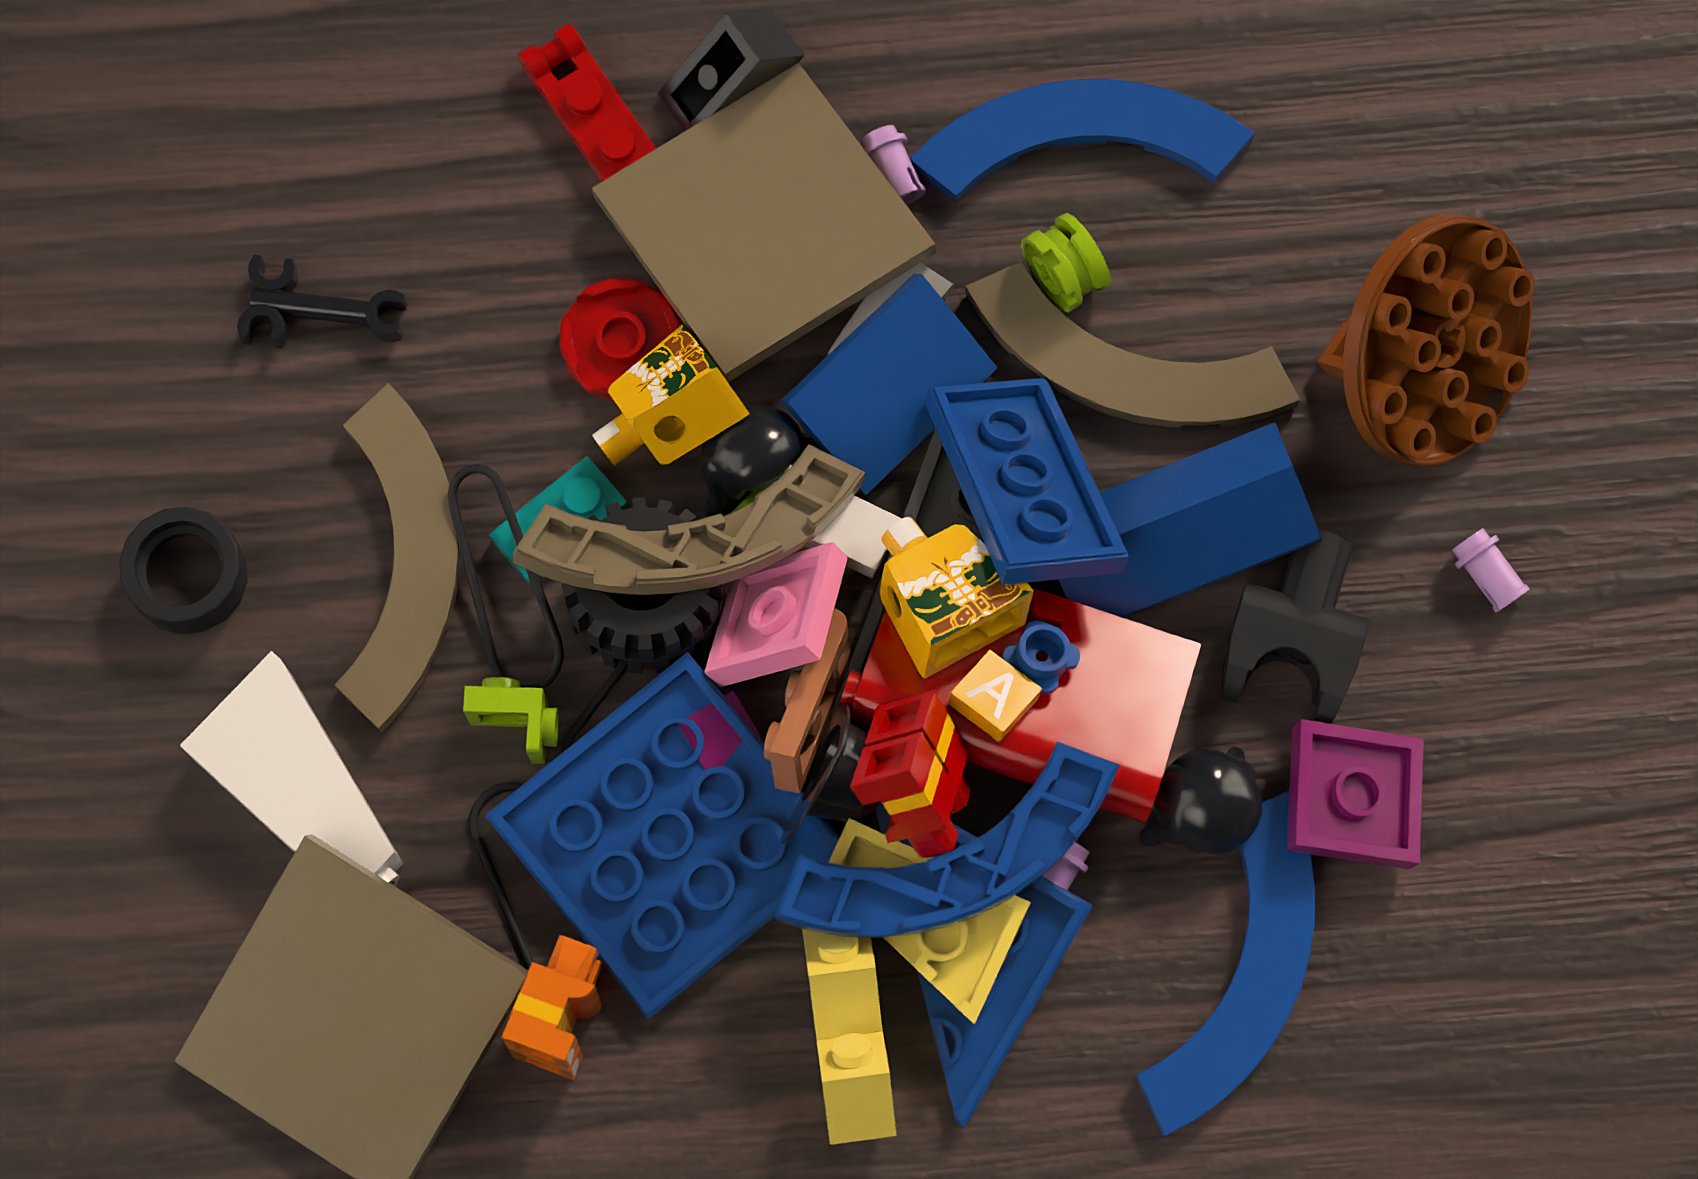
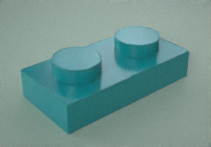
M586 456L518 510L515 515L524 536L546 503L570 514L587 519L594 514L600 521L607 517L605 509L607 505L618 501L621 510L629 508L623 496L590 458ZM506 520L489 534L490 539L529 586L532 587L526 569L513 564V552L517 545Z

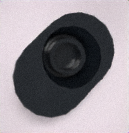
M842 704L838 707L823 734L815 755L808 784L781 837V844L783 845L797 831L806 815L847 822L849 818L852 820L864 818L880 802L862 805L850 787L862 750L866 747L865 741L868 733L850 723V707L847 704Z

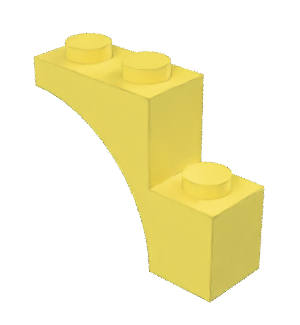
M802 928L830 1145L896 1136L890 1072L882 1029L871 937L838 936Z

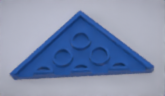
M880 801L875 810L881 833L886 835L891 816ZM954 825L959 834L953 850L973 841L977 837ZM908 839L900 840V842L912 847ZM942 853V854H939V855H935V856H932V857H937V856L943 855V854H945V853ZM1043 876L1016 895L1030 902V905L975 1024L917 970L957 1123L964 1127L967 1125L1093 906Z

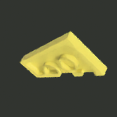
M849 818L828 863L849 867L896 868L926 862V860L934 857L920 858L913 847L900 841L887 843L885 834ZM1015 895L981 915L945 928L913 935L883 938L975 1024L1030 902Z

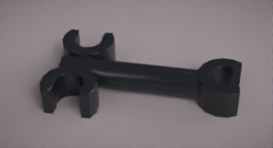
M254 254L249 261L248 273L254 288L251 292L250 308L242 313L237 325L243 344L251 345L254 329L262 323H268L273 325L271 332L273 345L275 348L282 349L288 340L289 334L282 316L370 326L374 335L382 341L396 342L402 339V331L399 325L384 323L380 321V318L388 309L407 310L408 303L404 294L396 290H384L374 295L370 301L292 292L297 286L299 279L298 270L293 259H285L282 274L274 280L264 278L266 264L261 255Z

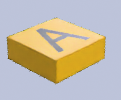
M989 650L953 689L947 704L996 741L1000 742L1038 700L1042 688L993 651Z

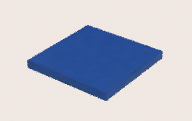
M688 652L485 815L487 820L584 941L598 950L599 954L597 957L648 1020L653 1018L775 918L799 855L828 863L840 838L824 818L806 815L790 840L784 845L781 844L784 829L803 792L801 791L798 794L775 788L771 761L764 758L763 743ZM713 703L743 741L722 767H711L705 770L699 761L704 749L703 734L698 725L687 717ZM678 724L688 726L696 734L697 747L695 752ZM715 775V777L711 781L709 777Z

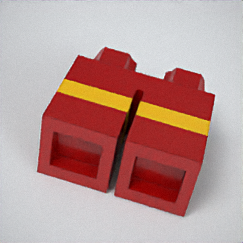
M935 690L877 706L865 741L866 747L862 750L850 787L862 805L881 801L891 816L886 832L887 843L908 839L920 858L950 852L954 849L959 834L950 820V815L958 813L967 805L971 792L962 777L969 750Z

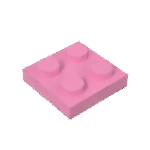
M834 542L793 553L770 567L747 577L731 581L704 673L719 687L821 660L848 556Z

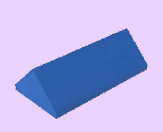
M1274 422L1101 491L1100 495L1129 555L1125 572L1058 580L1068 600L1126 618L1322 541L1276 423Z

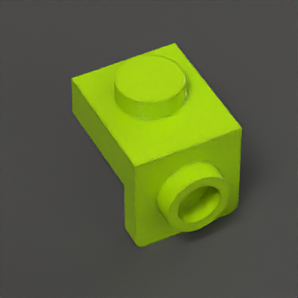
M505 677L485 678L482 680V686H465L463 712L470 725L527 727L526 753L532 764H545L546 746H557L559 715L558 708H548V700L543 688L520 687V681Z

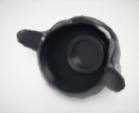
M743 404L750 413L749 415L702 443V472L709 493L705 507L706 517L719 514L728 500L742 498L746 490L759 489L773 483L790 467L794 457H798L801 454V448H806L808 445H816L808 433L801 432L799 425L790 414L763 404Z
M1233 746L1226 754L1220 750L1198 748L1178 757L1164 770L1154 801L1157 819L1140 832L1139 840L1142 845L1147 847L1162 843L1180 844L1194 852H1206L1209 854L1231 852L1243 845L1253 835L1262 816V802L1255 781V770L1245 760L1243 749Z

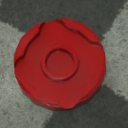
M610 278L588 286L576 297L577 301L571 305L568 313L566 310L560 323L559 347L569 375L586 392L608 401H614L608 393L610 385L671 333L682 326V323L665 296H662L657 290L650 288L649 284L635 278Z

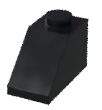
M772 9L727 12L657 94L685 132L799 63L805 55Z

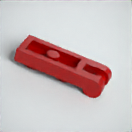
M567 23L553 32V40L538 49L535 45H531L519 52L517 57L529 79L602 182L649 154L656 147L595 62L576 29L571 23ZM568 60L575 71L557 81L551 69Z

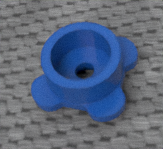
M1032 621L1027 624L1019 643L1005 648L1002 659L1042 688L1040 694H1050L1057 689L1058 678L1067 669H1074L1078 666L1080 651L1076 645L1070 643L1066 634L1059 628L1043 621ZM1043 653L1047 656V660L1040 662L1036 659L1035 655Z

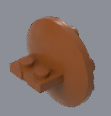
M1455 213L1438 214L1415 223L1393 240L1367 275L1358 293L1351 315L1346 322L1341 324L1317 361L1328 376L1344 380L1345 396L1352 420L1360 435L1373 450L1399 463L1415 467H1431L1452 461L1463 455L1477 443H1485L1491 438L1496 422L1508 405L1513 393L1520 391L1528 378L1529 366L1526 357L1532 326L1531 296L1534 291V277L1529 270L1525 269L1523 260L1511 239L1496 225L1477 217ZM1499 389L1504 392L1495 412L1492 408L1481 405L1493 391Z

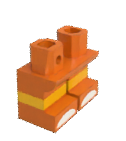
M560 935L547 967L532 962L502 1035V1039L508 1047L512 1058L568 1079H575L583 1054L576 1036L571 1034L577 1018H592L602 1008L595 986L602 968V962L597 960L599 953L596 948Z

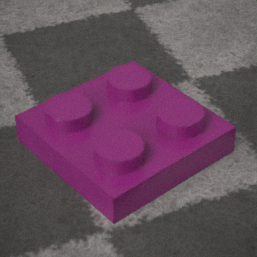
M1303 719L1293 725L1287 851L1411 869L1420 864L1424 738Z

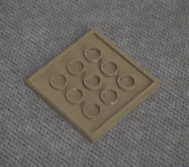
M799 63L592 187L595 200L727 382L936 253L934 241Z
M313 834L305 835L174 1062L354 1179H413L514 1007L528 970Z

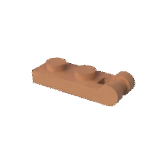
M835 608L821 660L804 664L802 671L794 670L786 688L785 706L787 708L781 723L774 721L766 735L764 758L771 761L774 785L777 789L800 794L852 658L851 648L847 641L849 632L846 617Z

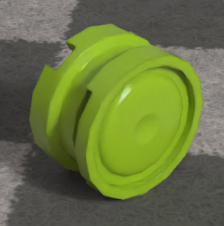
M1063 213L1056 217L1055 224L1049 227V230L1046 232L1034 231L1022 239L1021 247L1030 271L1046 296L1064 313L1070 312L1082 305L1083 296L1091 292L1092 288L1097 292H1101L1110 287L1111 276L1102 253L1085 227L1071 214Z

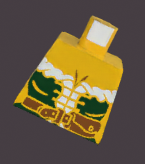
M682 325L610 385L608 393L620 408L622 414L599 429L592 436L614 466L644 444L660 465H667L739 422L750 413L717 366L686 327Z
M905 517L896 521L884 532L881 541L893 557L884 564L879 591L881 601L923 679L930 677L1025 625L1034 590L1027 582L1002 585L985 544L966 526L954 524L927 538L913 518Z

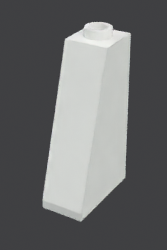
M271 651L180 746L198 765L294 853L304 836L313 834L395 886L400 878L395 872L403 865V862L293 676L282 660Z

